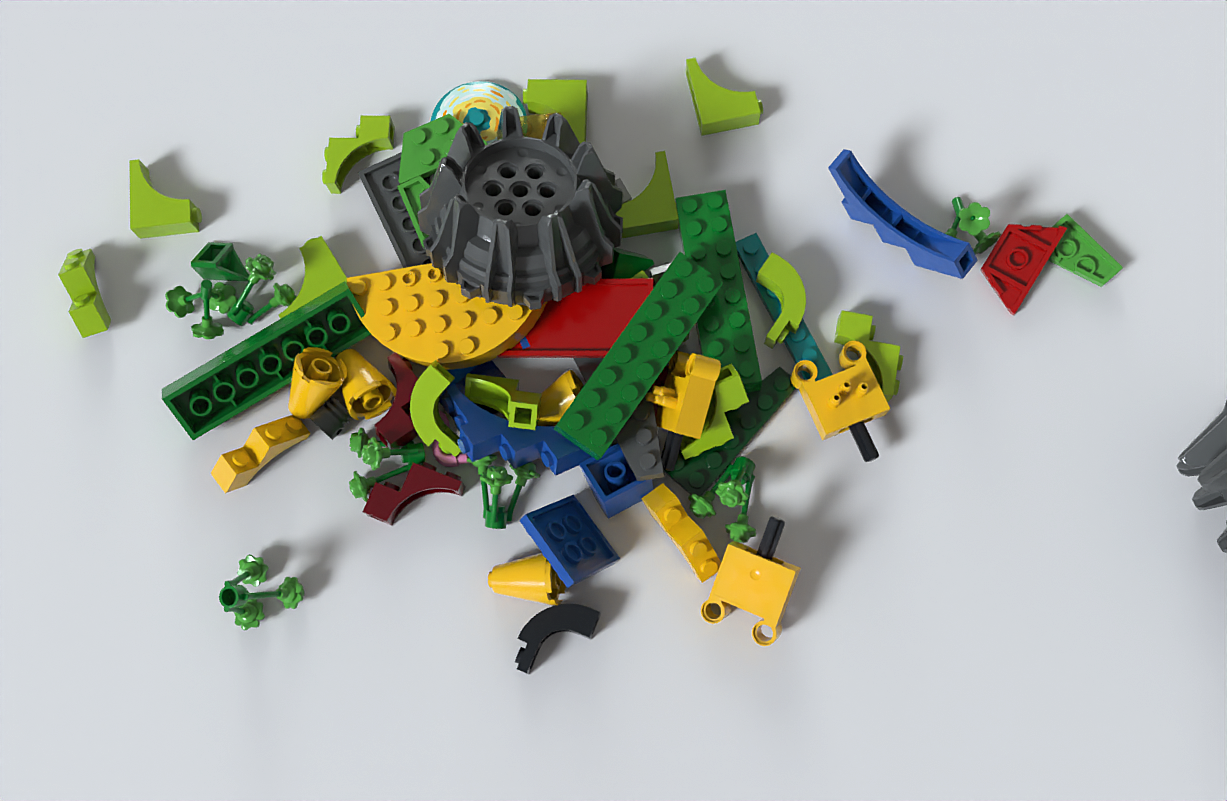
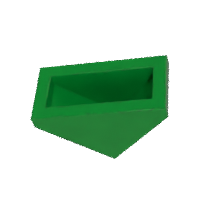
M208 242L191 261V267L204 280L249 282V274L234 250L233 243Z
M614 248L613 262L602 266V279H631L640 271L647 270L655 263L652 259L642 254Z

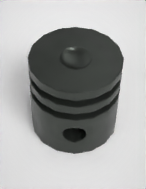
M331 396V401H326L327 405L325 407L322 405L310 419L333 440L345 428L344 424H349L348 420L350 418L353 420L354 418L350 416L348 410Z

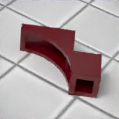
M395 352L388 356L387 359L389 369L397 383L396 396L387 414L375 424L376 435L385 447H389L390 450L400 449L418 437L411 418L410 401L413 388L419 377H416L412 372L413 368L406 358L401 359Z
M413 462L400 492V487L385 481L384 485L376 482L362 512L371 518L392 526L403 509L413 501L434 493H451L462 496L466 486L460 481L461 477L447 471L444 475L436 472L437 467L429 463L422 462L419 465Z

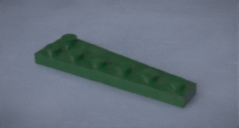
M778 367L762 380L761 391L746 393L749 402L742 404L738 409L724 412L734 436L733 439L721 446H715L696 457L684 459L679 450L674 470H664V473L691 496L693 493L703 496L728 465L731 464L794 392L796 388L791 383V375L781 367Z

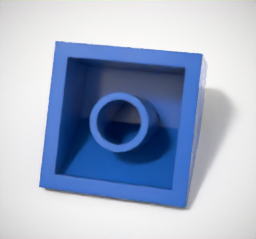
M618 443L608 448L599 460L590 457L579 463L596 501L608 519L641 502V498L654 490L652 479L637 481Z

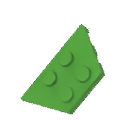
M447 114L403 134L399 171L400 185L417 176H421L424 179L435 174L439 161L447 157L454 137L463 125L460 121Z

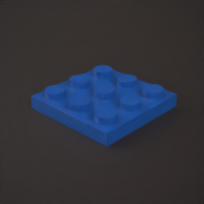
M574 494L527 513L519 520L567 588L614 565L620 559Z

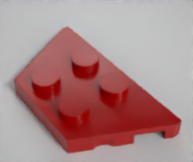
M1008 224L980 271L1010 314L1015 315L1067 230L1066 227L1058 226V228L1042 227V225L1022 226Z

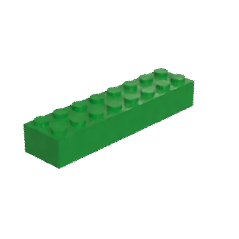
M726 190L675 198L683 254L723 282L696 322L701 355L719 360L721 368L732 363L740 375L746 393L761 391L762 378Z
M679 252L556 424L554 430L596 460L602 458L718 292L723 282L685 254Z
M344 281L162 388V400L190 438L195 440L292 381L295 357L298 353H302L305 348H322L332 352L331 357H334L371 335L358 317L355 309L361 318L365 313Z

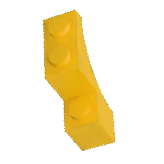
M294 415L255 427L243 447L221 454L211 475L225 494L244 487L264 465L289 447L306 440L310 432L302 421Z
M662 483L641 498L652 517L670 537L702 583L718 572L721 561L703 530L687 515L677 496Z

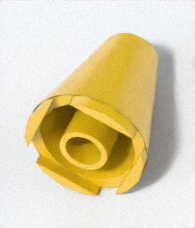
M308 347L302 353L296 355L288 403L289 411L296 418L309 419L345 382L347 368L340 358L337 361L331 357L332 352L318 347Z
M346 349L337 354L335 360L338 361L340 358L347 368V377L341 385V389L350 416L355 420H359L358 417H365L366 420H369L388 410L392 406L390 403L393 396H396L397 389L395 385L355 349Z
M570 369L563 373L541 393L540 417L537 426H556L583 388V383L573 370Z
M542 553L496 565L488 574V585L495 593L549 605H560L563 601L558 600L559 594H565L566 585Z

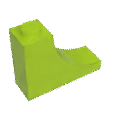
M696 57L686 59L685 73L701 136L759 125L760 115L763 114V104L761 99L757 100L755 91L739 92L725 89L712 82L702 72Z
M528 79L527 89H523V104H527L529 113L546 117L555 113L562 115L570 124L579 143L586 142L587 80Z
M665 151L655 152V171L644 191L634 199L622 204V208L615 213V215L623 218L622 238L678 229L679 219Z
M139 159L129 160L130 229L140 239L199 232V223L202 222L201 210L190 199L170 198L155 191L147 167Z
M322 236L308 240L304 246L299 248L305 264L304 282L293 303L278 314L280 319L345 281L347 284V276Z

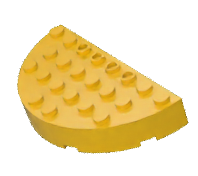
M432 263L346 278L349 289L365 313L361 318L355 309L358 317L367 330L381 344L413 363L429 366L436 360L445 369H462L477 366L497 358V355L503 353L508 348H513L533 328L547 304L545 302L541 309L530 310L528 306L518 304L509 307L508 305L494 302L486 303L485 298L482 297L469 299L462 295L460 284L448 283L445 280L443 268H434Z

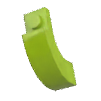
M772 252L759 270L756 279L757 283L772 291L781 304V314L766 335L764 342L771 349L775 347L777 342L782 344L790 331L796 334L806 308L805 288L799 274L786 260Z
M435 360L422 373L413 388L410 401L411 418L416 432L428 447L436 439L442 451L456 457L461 452L458 446V439L460 437L443 422L438 409L439 398L442 392L455 377Z

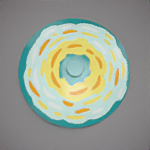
M475 81L455 87L440 99L431 116V121L450 114L462 124L466 122L473 123L481 138L490 144L497 141L496 131L498 130L501 110L506 106H514L518 108L524 137L528 136V120L523 104L509 89L493 82Z

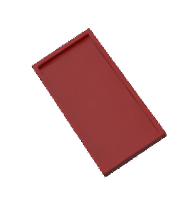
M653 278L600 279L595 285L589 283L585 286L582 285L581 292H574L563 297L561 301H547L540 318L525 336L530 347L522 349L519 342L513 348H508L503 353L497 355V357L604 358L655 287V281Z

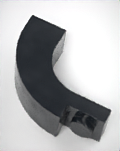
M560 604L536 614L524 626L517 638L527 643L526 648L521 647L516 656L517 670L530 674L542 644L553 634L572 632L591 640L601 613L584 605Z

